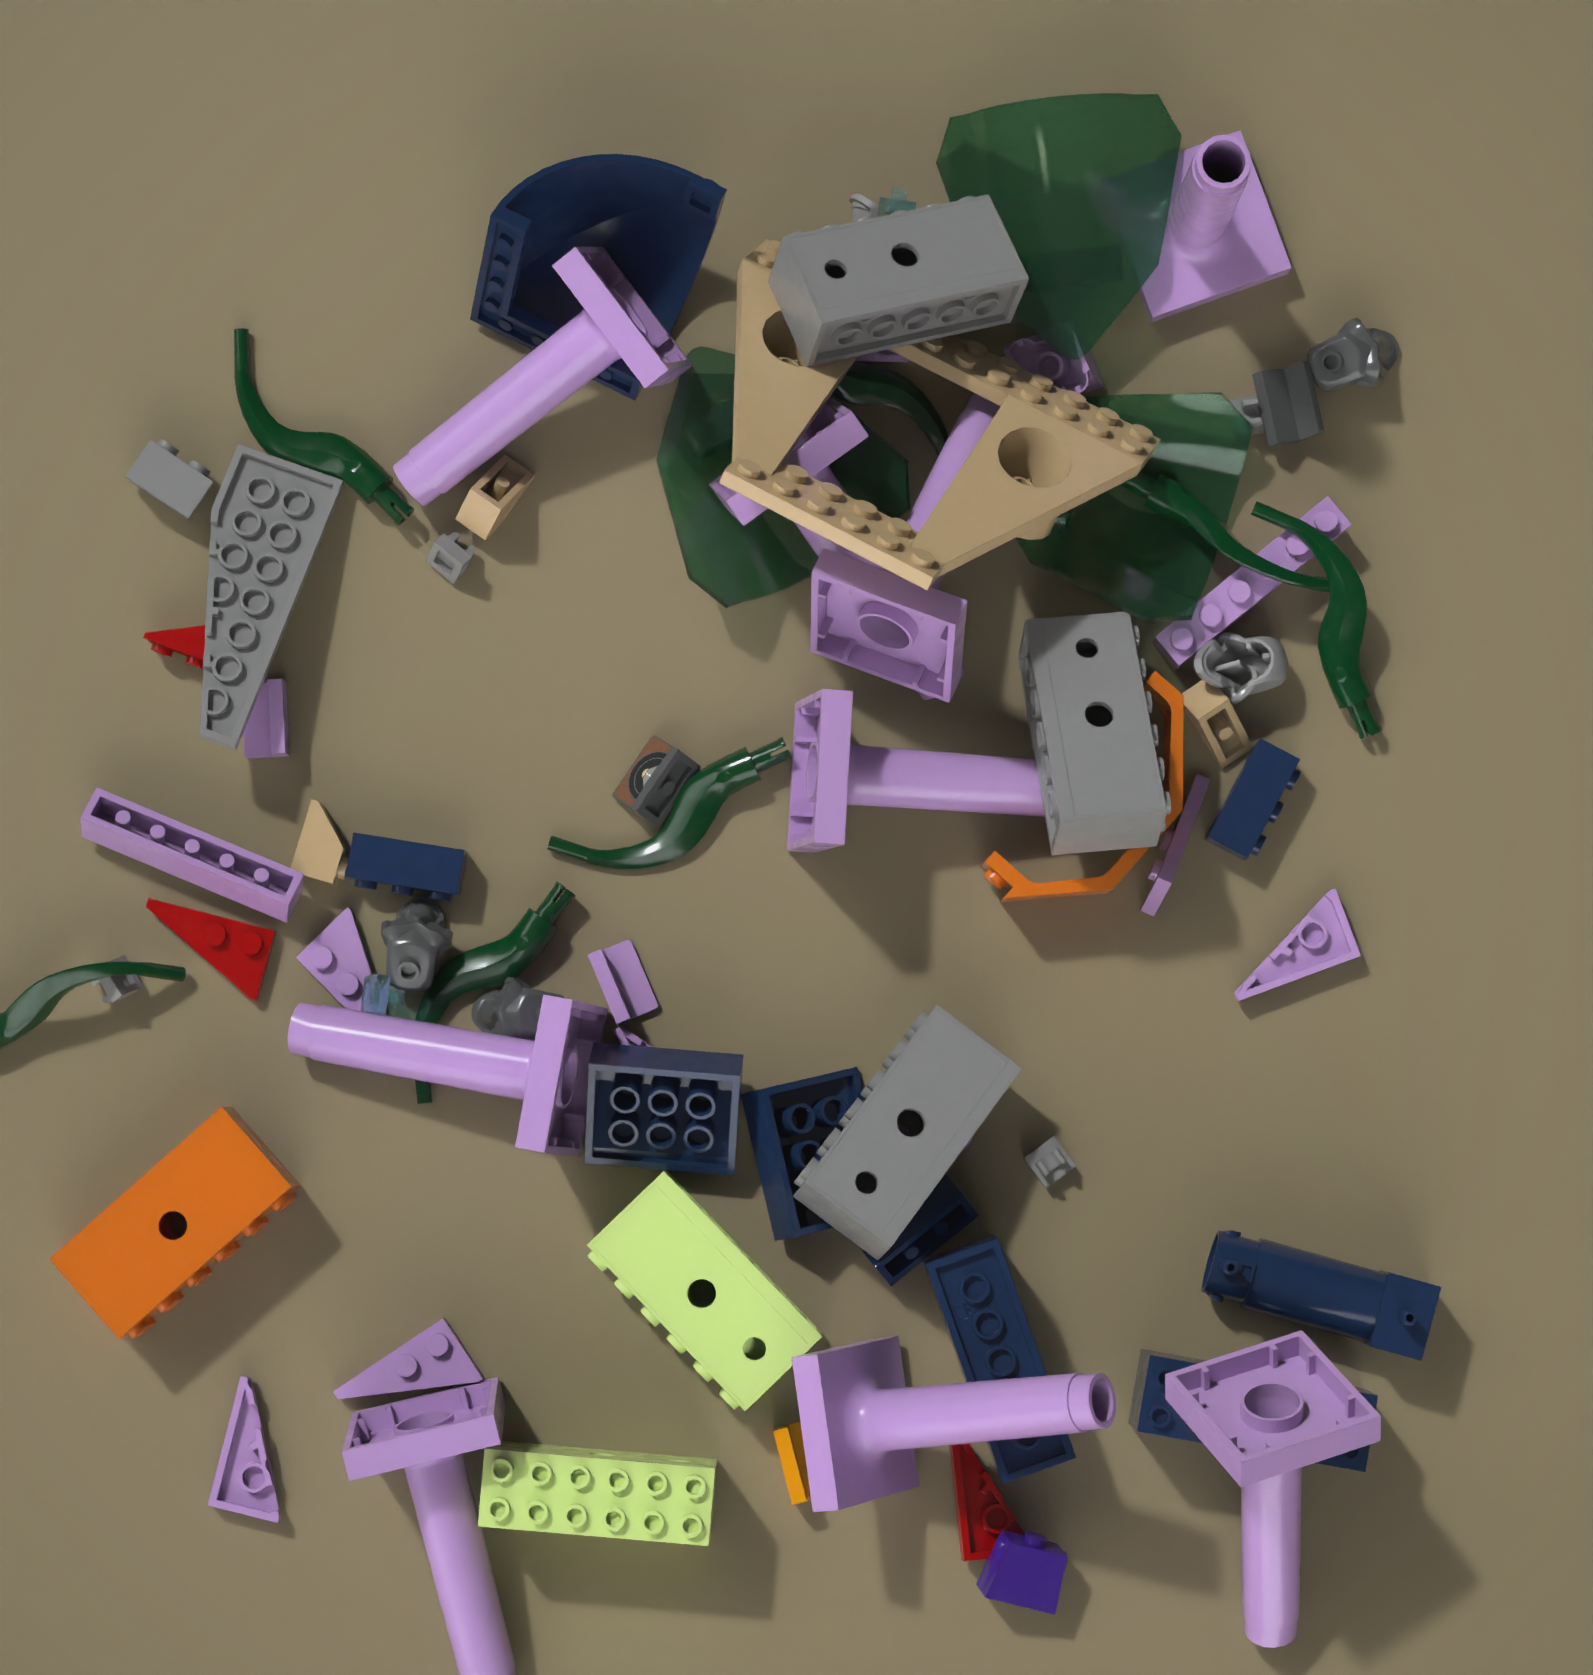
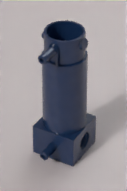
M1218 1230L1207 1260L1201 1291L1219 1302H1223V1299L1240 1303L1241 1308L1355 1339L1370 1347L1422 1361L1441 1287L1383 1270H1372L1259 1238L1258 1241L1241 1237V1232L1234 1230Z

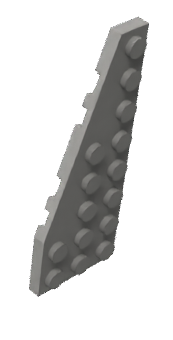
M240 444L236 448L211 508L203 688L199 732L201 739L235 751L344 486L341 479Z

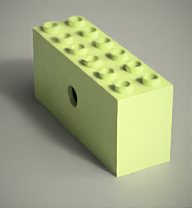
M667 1170L663 1171L587 1244L592 1250L587 1255L602 1272L609 1268L617 1276L618 1279L614 1282L615 1286L628 1299L633 1295L637 1297L644 1305L640 1310L641 1313L655 1327L661 1323L670 1332L666 1339L680 1354L687 1350L696 1359L693 1365L695 1370L707 1382L714 1378L722 1387L719 1393L720 1396L734 1410L740 1405L746 1411L793 1366L792 1357L805 1354L822 1338V1332ZM699 1279L710 1281L716 1290L715 1299L708 1304L695 1302L690 1296L691 1283Z
M501 1441L499 1445L484 1449L478 1527L709 1546L712 1530L717 1459Z

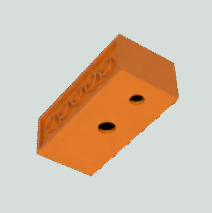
M220 1107L49 1260L118 1339L128 1336L134 1339L137 1336L143 1335L156 1323L153 1316L160 1311L162 1314L165 1311H170L185 1297L181 1293L183 1289L187 1286L190 1288L194 1285L198 1286L213 1273L209 1266L216 1260L220 1263L222 1260L226 1261L242 1247L238 1241L244 1235L247 1237L254 1236L270 1222L266 1217L273 1210L276 1212L282 1211L298 1197L294 1191L301 1184L233 1107ZM176 1212L181 1213L187 1221V1230L182 1237L177 1236L171 1229V1219Z

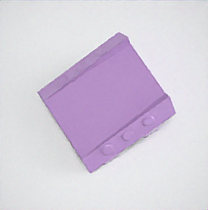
M1076 319L1065 323L1056 322L1047 326L1045 331L1028 338H1021L1013 342V344L1003 347L1006 357L1015 360L1021 369L1031 374L1044 375L1052 380L1053 385L1065 391L1071 390L1084 395L1103 387V377L1095 363L1083 333V328Z

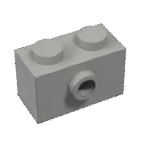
M160 439L157 444L149 440L125 476V479L188 520L213 484V481L208 478L211 471L194 460H191L188 465L176 457L179 450L165 440Z

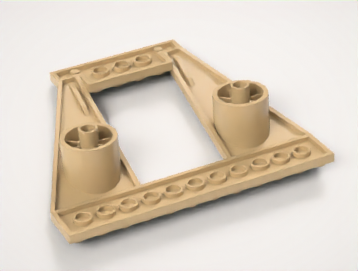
M766 239L742 260L737 275L732 463L724 470L719 483L925 590H928L939 576L1016 537L1027 540H1039L1047 537L1059 515L1137 476L1158 446L1160 439L1153 436L1152 431L1145 426L1139 424L1132 425L1120 419L1115 411L1105 407L1098 408L1086 402V398L1080 393L1071 390L1065 391L1053 385L1052 380L1041 374H1031L1021 369L1015 360L1008 357H998L988 352L987 348L977 341H966L957 335H951L889 349L1001 406L918 532L912 529L911 525L905 520L891 518L877 511V508L870 502L856 500L844 494L837 485L821 482L809 476L808 472L802 467L784 463L858 356L806 367L768 283L781 242Z

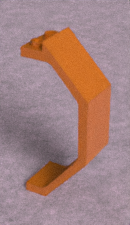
M1154 671L1143 686L1144 691H1150L1152 702L1162 710L1165 718L1163 755L1165 778L1162 787L1163 791L1169 792L1171 798V813L1166 814L1165 817L1167 829L1183 811L1184 695L1157 671ZM1150 847L1126 849L1104 875L1092 878L1044 883L1031 882L996 851L988 857L981 867L986 870L983 877L999 891L1004 886L1009 891L1000 902L1107 894L1121 881Z

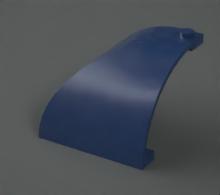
M597 154L577 157L556 163L536 172L515 186L499 202L490 215L470 320L534 350L583 310V306L552 265L574 247H604L667 332L671 334L708 250L727 189L719 186L711 179L703 178L679 166L637 155ZM622 358L615 361L592 379L633 400H636L643 388V385Z

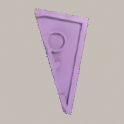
M1196 774L1183 804V811L1179 814L1174 829H1166L1159 849L1163 850L1164 853L1161 860L1155 859L1148 875V879L1152 880V883L1141 907V912L1155 916L1169 890L1210 782L1209 778Z
M1336 888L1329 890L1237 988L1234 992L1236 1001L1246 999L1361 956Z
M347 907L296 958L345 1008L385 1015L376 982L366 957V951L354 920L353 911Z
M444 1317L334 1390L333 1393L337 1399L474 1383L479 1382L484 1377Z
M242 1375L240 1376L208 1506L279 1523L281 1512L252 1377Z

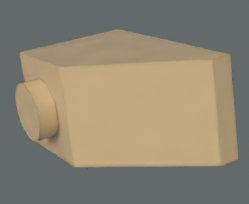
M504 454L470 488L455 520L486 540L503 523L535 475Z
M1201 680L1182 693L1184 695V712L1189 722L1222 768L1253 748L1229 698L1218 687H1214Z
M311 799L291 869L303 873L305 877L337 886L339 878L343 880L346 878L349 858L346 857L348 850L324 805L319 801Z

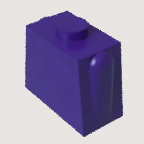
M1001 1530L976 1585L985 1598L1055 1615L1062 1579L1068 1562L1067 1553L1057 1543L1047 1541L1048 1539L1041 1534L1027 1531L1025 1535Z

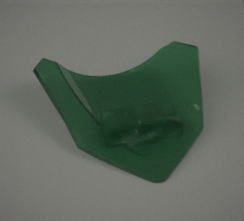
M1098 93L1046 97L997 105L968 114L950 117L936 161L950 202H954L967 196L978 197L989 194L1029 277L1014 316L1068 359L1077 360L1083 358L1094 347L1159 264L1182 135L1158 94Z
M701 346L692 349L687 355L693 366L680 375L656 463L688 578L725 608H729L746 601L774 594L812 577V570L819 557L792 520L787 521L784 516L767 509L743 526L725 508L710 487L709 483L722 475L724 470L732 463L735 354ZM831 394L830 397L832 399H834L838 403L842 404L843 406L851 410L839 398ZM853 412L869 437L832 462L829 467L848 496L856 500L870 502L877 508V511L891 518H899L910 510L908 460Z
M1221 392L1123 394L1085 397L1086 402L1098 408H1109L1115 411L1120 419L1132 425L1139 424L1151 430L1153 436L1159 438L1160 441L1155 452L1141 471L1156 479L1162 473L1180 483L1212 510L1226 525L1254 426ZM1121 485L1059 515L1047 537L1039 540L1015 538L1031 564L1067 580L1144 622L1192 620L1218 551L1191 526L1160 515L1145 507L1144 504L1147 499Z

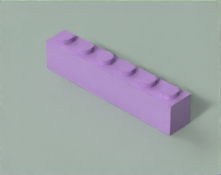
M1329 496L1300 518V520L1313 526L1332 541L1352 525ZM1287 530L1257 553L1262 558L1294 572L1315 556L1301 539ZM1241 566L1159 633L1151 643L1170 666L1177 670L1208 641L1216 638L1218 634H1221L1282 584V582L1265 577Z
M96 787L80 818L81 837L283 922H288L302 894L303 873Z

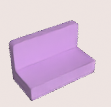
M267 679V683H263L243 732L244 755L246 758L290 756L287 682L283 679Z
M625 940L604 950L600 949L588 954L590 963L617 1025L658 1008L657 1000L631 940Z

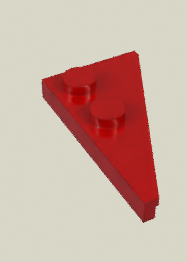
M148 898L146 908L250 999L258 1001L276 931Z
M970 1443L949 1445L961 1560L964 1562L988 1559L1001 1530L1025 1535L1016 1521V1516L1004 1502L999 1489L972 1451L973 1448Z

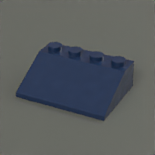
M593 1042L588 1064L584 1163L734 1175L744 1054Z
M858 1067L741 1094L775 1241L834 1228L793 1197L799 1189V1186L794 1181L813 1157L818 1161L822 1158L816 1152L835 1127L840 1131L843 1130V1127L838 1123L855 1100L859 1098L864 1102L865 1098L860 1095L863 1088Z

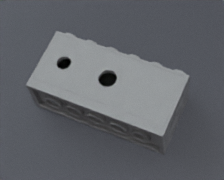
M988 194L978 197L967 196L958 201L944 204L933 203L925 208L910 211L899 210L890 215L876 218L865 217L856 222L842 225L831 224L822 229L808 232H793L782 237L768 283L806 367L1010 323L1029 281V277Z
M1129 611L1025 620L1018 652V663L1052 855L1157 846L1160 833L1166 829L1165 817L1166 814L1171 813V798L1169 792L1163 791L1161 780L1165 778L1164 761L1162 757L1157 758L1155 747L1158 746V729L1156 724L1150 723L1149 713L1152 712V698L1150 691H1144L1142 680L1146 678V666L1144 658H1138L1136 648L1140 644L1139 629L1137 625H1132Z
M938 1005L935 1006L930 1014L924 1010L920 1013L903 1036L909 1040L908 1043L902 1039L899 1041L882 1064L887 1071L884 1072L879 1068L860 1093L865 1098L864 1102L859 1098L855 1100L838 1123L843 1127V1130L840 1131L835 1127L816 1152L822 1158L818 1161L813 1157L794 1181L799 1186V1189L793 1195L795 1199L877 1261L892 1247L1022 1069ZM897 1124L905 1126L910 1131L911 1137L902 1134Z

